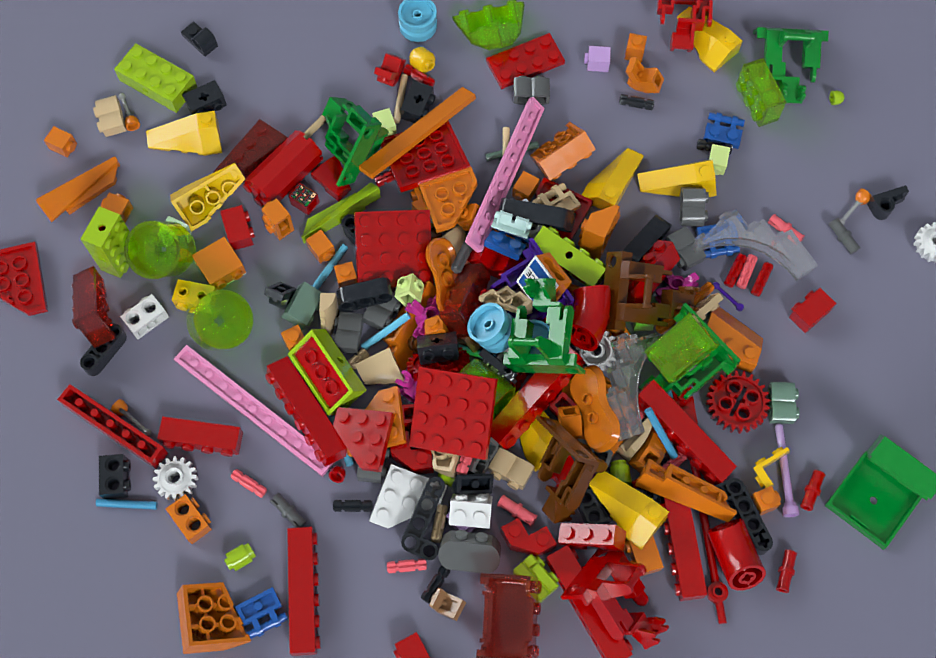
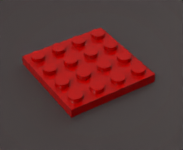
M449 120L390 165L401 193L418 188L421 183L471 167ZM401 133L385 137L381 144V148L386 146L389 142H391Z
M430 210L354 212L357 283L385 277L390 279L391 287H396L399 278L413 273L423 282L424 286L427 281L433 284V274L426 260V248L431 242Z
M419 367L409 446L487 460L498 379Z

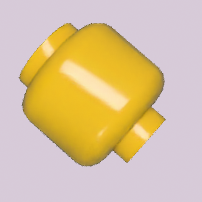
M425 47L415 48L409 56L410 65L418 71L427 73L435 66V55Z

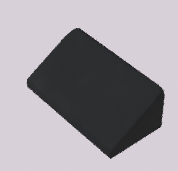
M457 474L452 484L451 492L456 495L492 494L494 474Z

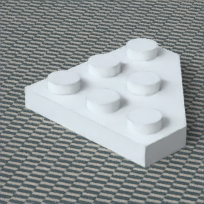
M390 464L369 521L390 528L410 519L429 478ZM431 482L432 491L431 493L426 491L425 495H430L436 499L437 495H434L436 489L441 488L438 484L439 482ZM445 485L444 492L440 498L438 505L441 504L447 485ZM424 499L421 506L424 510H429L432 508L433 502L431 499Z

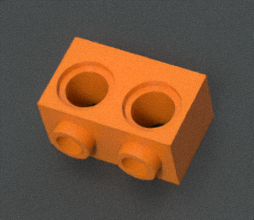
M185 494L167 507L166 511L191 544H194L212 530L208 525L211 521L205 513L200 514L197 510L200 507L193 497L189 499ZM189 506V511L186 514H180L183 507ZM195 522H201L199 529L192 530V525Z

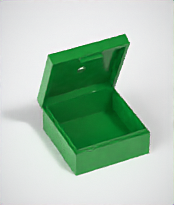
M880 434L871 447L861 455L827 501L825 507L884 550L922 498L926 501L928 498L931 500L936 494V473L890 439ZM871 497L876 498V504L870 502Z

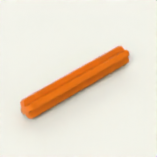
M706 282L700 287L701 291L696 292L694 297L695 306L714 290L715 287L711 282ZM674 310V317L678 315L681 310ZM663 319L662 321L668 323V327L656 326L655 329L659 334H663L676 321L674 319Z

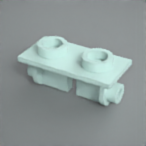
M502 210L500 212L496 211L491 225L492 228L514 234L518 237L528 238L532 227V222H529L530 219L516 216V219L512 220L513 214Z

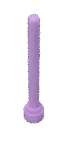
M778 423L775 425L778 448L783 447L784 449L786 444L783 425ZM787 455L779 459L785 496L782 512L783 517H796L800 515L799 507L793 501Z

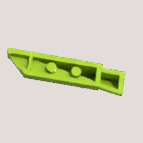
M370 182L357 193L308 218L304 233L301 236L303 243L305 244L306 239L316 232L322 230L325 233L341 224L344 216L348 214L354 215V212L366 210L365 206L381 198L379 187Z

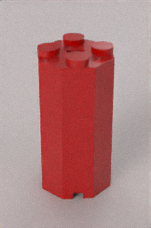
M295 130L245 178V183L242 186L248 193L253 194L255 197L254 201L262 207L267 202L273 201L276 198L280 202L292 188L323 160L320 148L310 137L305 139L303 137L305 133Z

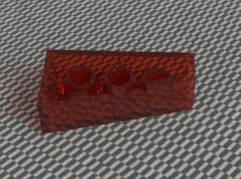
M259 119L213 173L236 163L246 178L288 137Z
M483 263L464 265L461 273H458L455 279L456 286L452 287L449 292L451 295L450 299L444 302V311H440L438 315L450 332L456 331L457 338L470 337L467 332L470 316L478 307L483 305V302L479 301V296L482 290L487 289L488 281H490V272Z
M94 266L73 275L72 323L74 327L80 329L94 348L115 339L114 332L109 328L113 324L107 314L110 309L105 299L107 294L104 279Z

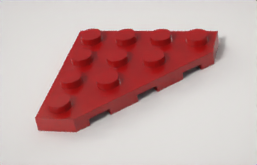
M35 241L0 249V299L28 316L48 312L38 247Z

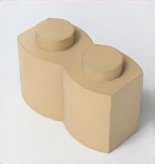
M116 95L95 101L96 107H93L96 118H99L97 127L100 133L103 132L105 137L127 131L121 105Z
M499 448L488 467V472L494 474V479L498 481L502 479L508 482L507 485L510 488L523 490L535 466L511 452Z

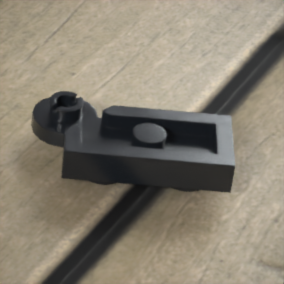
M483 348L479 353L483 358L481 362L489 368L491 366L495 367L498 370L496 374L504 380L509 379L516 384L518 381L515 379L517 373L503 365L502 361Z

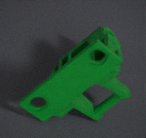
M757 27L753 30V34H757L756 38L765 39L763 80H768L770 66V81H778L780 85V103L802 104L806 97V86L799 85L800 77L785 76L786 62H782L783 45L787 40L803 41L802 68L810 69V82L814 83L817 70L820 69L821 43L828 42L829 31Z
M329 97L322 113L329 126L325 136L327 139L325 146L344 165L336 184L340 187L355 183L357 176L361 173L359 165L379 151L389 131L381 127L382 123L376 117L372 118L360 105L356 106L346 98ZM345 121L359 133L354 146L348 141L349 136L342 129Z
M525 278L526 285L523 286V289L528 296L534 298L532 306L539 312H547L546 324L549 325L548 339L542 336L532 338L534 324L526 319V307L523 305L518 306L516 318H512L511 332L508 338L509 349L508 352H504L503 365L514 372L585 374L586 370L576 363L577 355L569 354L574 309L571 305L564 306L561 302L556 301V279ZM531 346H535L542 354H530Z
M685 303L680 313L674 317L679 326L656 345V351L648 357V360L652 362L660 354L669 360L681 350L682 352L685 351L697 366L690 372L686 369L675 379L663 368L656 378L651 375L639 385L638 388L640 390L653 379L667 394L673 390L678 397L689 387L693 386L683 396L687 400L721 370L728 376L739 365L740 358ZM693 340L709 354L704 360L690 346Z

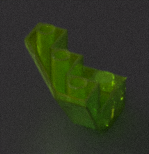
M509 0L506 1V5L500 7H493L492 4L482 7L483 10L477 12H469L468 9L458 12L459 15L452 18L471 44L487 50H494L513 45L519 37L525 5L524 2Z

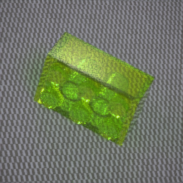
M761 58L743 64L736 82V88L738 92H741L745 106L749 107L753 121H756L758 127L778 121L786 100L764 59Z
M689 313L645 350L644 353L669 383H675L716 349L720 343L695 314Z

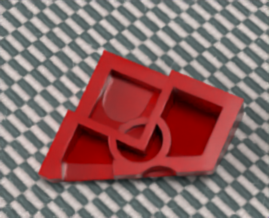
M335 156L326 160L311 173V177L321 184L325 191L338 202L351 191L350 184L340 187L336 185L343 168Z

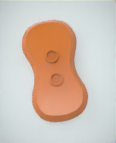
M435 238L426 248V260L435 279L437 307L444 317L450 320H460L464 318L468 305L458 274L451 270V266L457 256L456 251L449 240Z
M589 365L583 368L586 370L585 374H576L573 377L570 389L571 395L583 416L585 440L595 452L602 453L611 449L618 442L620 423L608 403L606 381L602 370L596 365Z

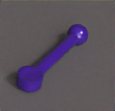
M718 282L713 283L714 289L719 290L736 306L737 311L740 312L744 309V305L742 303L738 304L720 287Z

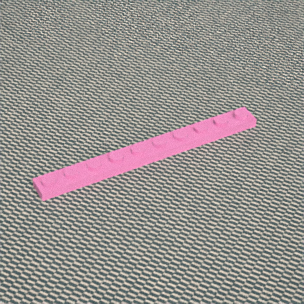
M534 97L529 98L466 237L465 243L477 253L482 252L484 249L485 240L492 230L491 225L495 213L499 211L501 198H506L545 109Z
M188 345L174 358L176 363L321 477L332 467L334 463L325 467L322 461L319 462L316 459L315 450L312 446H308L301 433Z

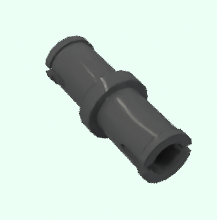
M839 218L829 223V226L838 237L837 240L843 243L850 255L861 248L851 236V231H847Z
M277 493L270 500V503L282 513L281 516L284 519L287 518L296 528L303 527L307 521L295 510L296 507L293 504L290 505L280 493Z

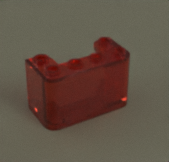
M481 573L480 584H484L486 591L482 590L485 600L483 638H480V642L483 644L481 649H477L476 658H538L539 646L536 645V637L540 635V624H537V615L541 613V603L538 602V594H541L542 582L538 581L537 576Z

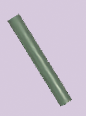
M538 141L529 143L526 151L539 148ZM503 150L485 154L486 160L491 161L502 158Z

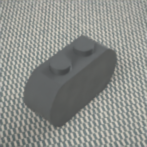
M451 530L441 539L438 557L442 566L449 570L490 574L499 566L501 545L493 535L483 532L471 533L464 530Z

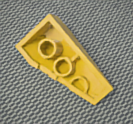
M689 6L677 16V19L691 18L692 7ZM705 16L703 31H695L694 48L698 51L700 60L710 70L715 72L739 53L743 41L730 29L713 19L711 27H707V16Z
M215 111L196 113L146 131L149 149L177 150L182 153L193 152L203 156L222 153L219 122Z
M627 148L587 184L582 196L593 200L592 206L601 210L618 205L644 155Z
M713 160L637 173L640 192L680 197L681 187H703L709 193V197L717 196Z
M233 163L172 193L170 200L192 232L211 219V216L223 205V202L241 185L245 177L236 163Z
M519 391L508 397L509 402ZM543 411L542 414L540 415V416L549 418L548 415H547L544 411ZM536 419L529 429L519 437L524 456L529 463L535 466V472L540 470L542 466L540 461L553 437Z
M606 471L597 473L589 483L590 488L601 504L606 507L613 521L626 531V539L641 550L668 516L669 511L656 501Z

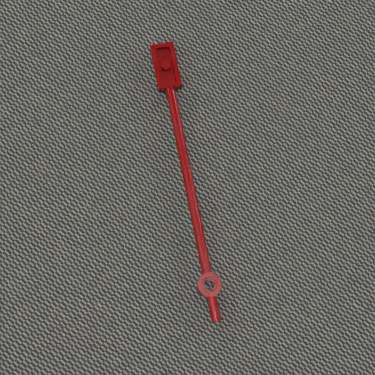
M689 387L680 397L672 390L674 401L698 424L693 395L687 400L683 398L686 392L692 388ZM691 465L692 475L701 479L700 471ZM699 511L711 584L707 588V597L711 602L715 603L718 623L726 624L727 620L723 601L728 597V588L719 581L714 549L707 534V531L710 529L708 514ZM716 588L721 590V595L715 593Z

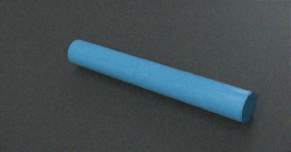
M651 407L646 408L644 412L670 458H677L678 454Z
M97 498L96 507L157 510L158 502Z

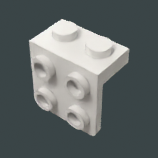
M453 493L450 501L449 525L490 529L493 496H489V494L456 495Z

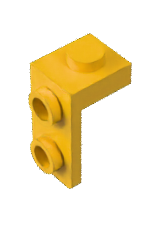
M779 447L772 452L773 456L766 459L763 457L755 462L756 466L753 467L757 474L755 480L761 488L763 486L765 488L774 486L764 468L790 453L788 447L784 449Z

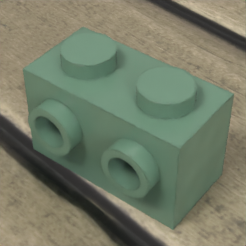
M304 281L297 287L282 318L295 326L299 325L300 329L309 326L314 319L313 313L315 309L318 310L320 307V293L322 292Z

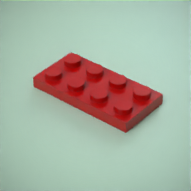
M548 33L487 57L486 62L501 89L513 85L515 77H534L564 65L565 59L551 34Z

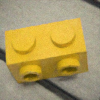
M178 279L172 301L175 307L182 311L189 309L194 310L198 314H212L218 292L215 286Z

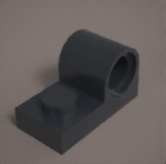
M192 22L181 31L182 36L205 57L218 47L212 32L206 27L202 29L195 22Z
M905 185L873 195L867 205L876 219L885 220L895 208V204L905 200L909 190Z
M278 282L266 287L264 295L270 297L269 304L285 310L297 288Z

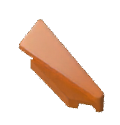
M114 156L36 199V202L51 222L58 218L65 210L70 215L116 184V173L120 164Z
M430 281L426 282L422 300L419 302L424 308L427 306L428 299L430 297L434 298L436 295V287ZM404 305L401 308L395 320L402 316L404 313L408 312L405 310ZM409 313L411 319L383 338V341L388 344L387 348L392 349L398 367L402 371L406 370L408 358L413 354V351L408 347V340L413 336V332L418 326L415 321V315Z
M648 459L635 484L641 489L729 522L737 514L736 509H732L726 501L728 496L725 491L671 463L665 469L653 460Z

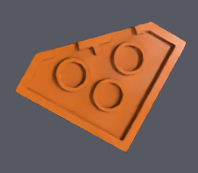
M472 167L419 184L426 207L430 210V217L436 233L454 228L478 186Z
M394 386L379 390L365 410L392 412L395 417L387 448L406 443L400 388ZM347 448V455L353 457Z

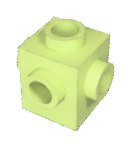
M413 273L403 276L397 281L394 297L405 307L408 302L412 304L413 300L421 302L424 284Z

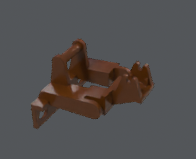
M607 252L604 285L610 286L611 291L609 314L611 320L606 327L607 330L625 331L626 322L668 327L667 322L657 321L658 318L674 319V310H681L685 303L693 311H699V307L694 305V297L696 292L701 291V288L679 286L678 290H662L661 304L651 303L653 283H662V275L672 276L673 271L664 270V266L632 261L633 253ZM615 256V257H616V264H615V266L613 267V266H612V259H613V257ZM629 280L645 282L643 304L627 303Z
M537 415L535 419L553 436L540 461L542 466L538 472V478L542 482L548 481L552 477L553 472L561 473L568 456L575 458L566 479L561 480L558 488L546 486L545 489L550 495L541 509L555 524L569 522L572 520L570 515L576 514L574 510L580 506L595 472L603 473L606 471L608 464L604 460H600L592 452L589 445L575 439L558 421Z

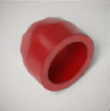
M336 465L329 472V478L336 483L343 482L346 476L343 466L339 467Z

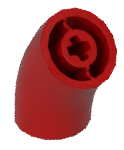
M608 285L585 286L573 290L574 318L570 342L582 350H596L603 338L611 307V291Z
M744 519L730 520L729 522L716 525L707 531L718 562L731 589L743 591L751 589L763 581L766 576V570L756 551Z

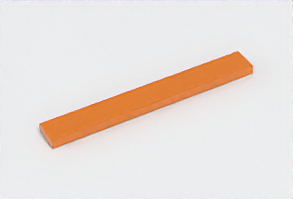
M461 87L359 165V170L373 179L476 99L475 94Z

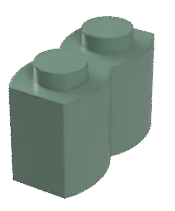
M771 382L768 385V399L771 400L769 403L770 410L768 411L769 423L794 424L796 419H799L800 414L799 407H796L795 402L799 397L798 388H795V383Z

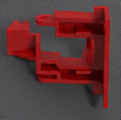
M657 0V15H660V24L662 25L665 22V14H673L674 4L692 5L691 18H678L676 32H672L670 40V51L686 49L687 52H691L694 47L695 31H703L705 16H707V27L712 25L713 0Z
M598 548L560 596L562 600L581 599L585 606L592 603L613 639L622 640L625 635H632L644 649L659 644L660 639L655 637L669 629L668 625H664L666 619L646 617L644 612L629 613L626 608H621L616 600V597L624 596L625 599L632 598L639 606H645L649 601L644 591L645 586L640 580V576H644L647 572L646 567L641 563H630L625 553L621 551H605ZM610 575H612V577H613V579H614V581H606V580L608 579V577H609ZM579 589L576 593L570 594L572 591Z

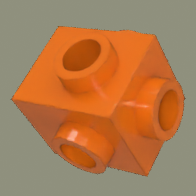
M471 203L465 207L457 222L463 230L470 231L480 206L476 203Z

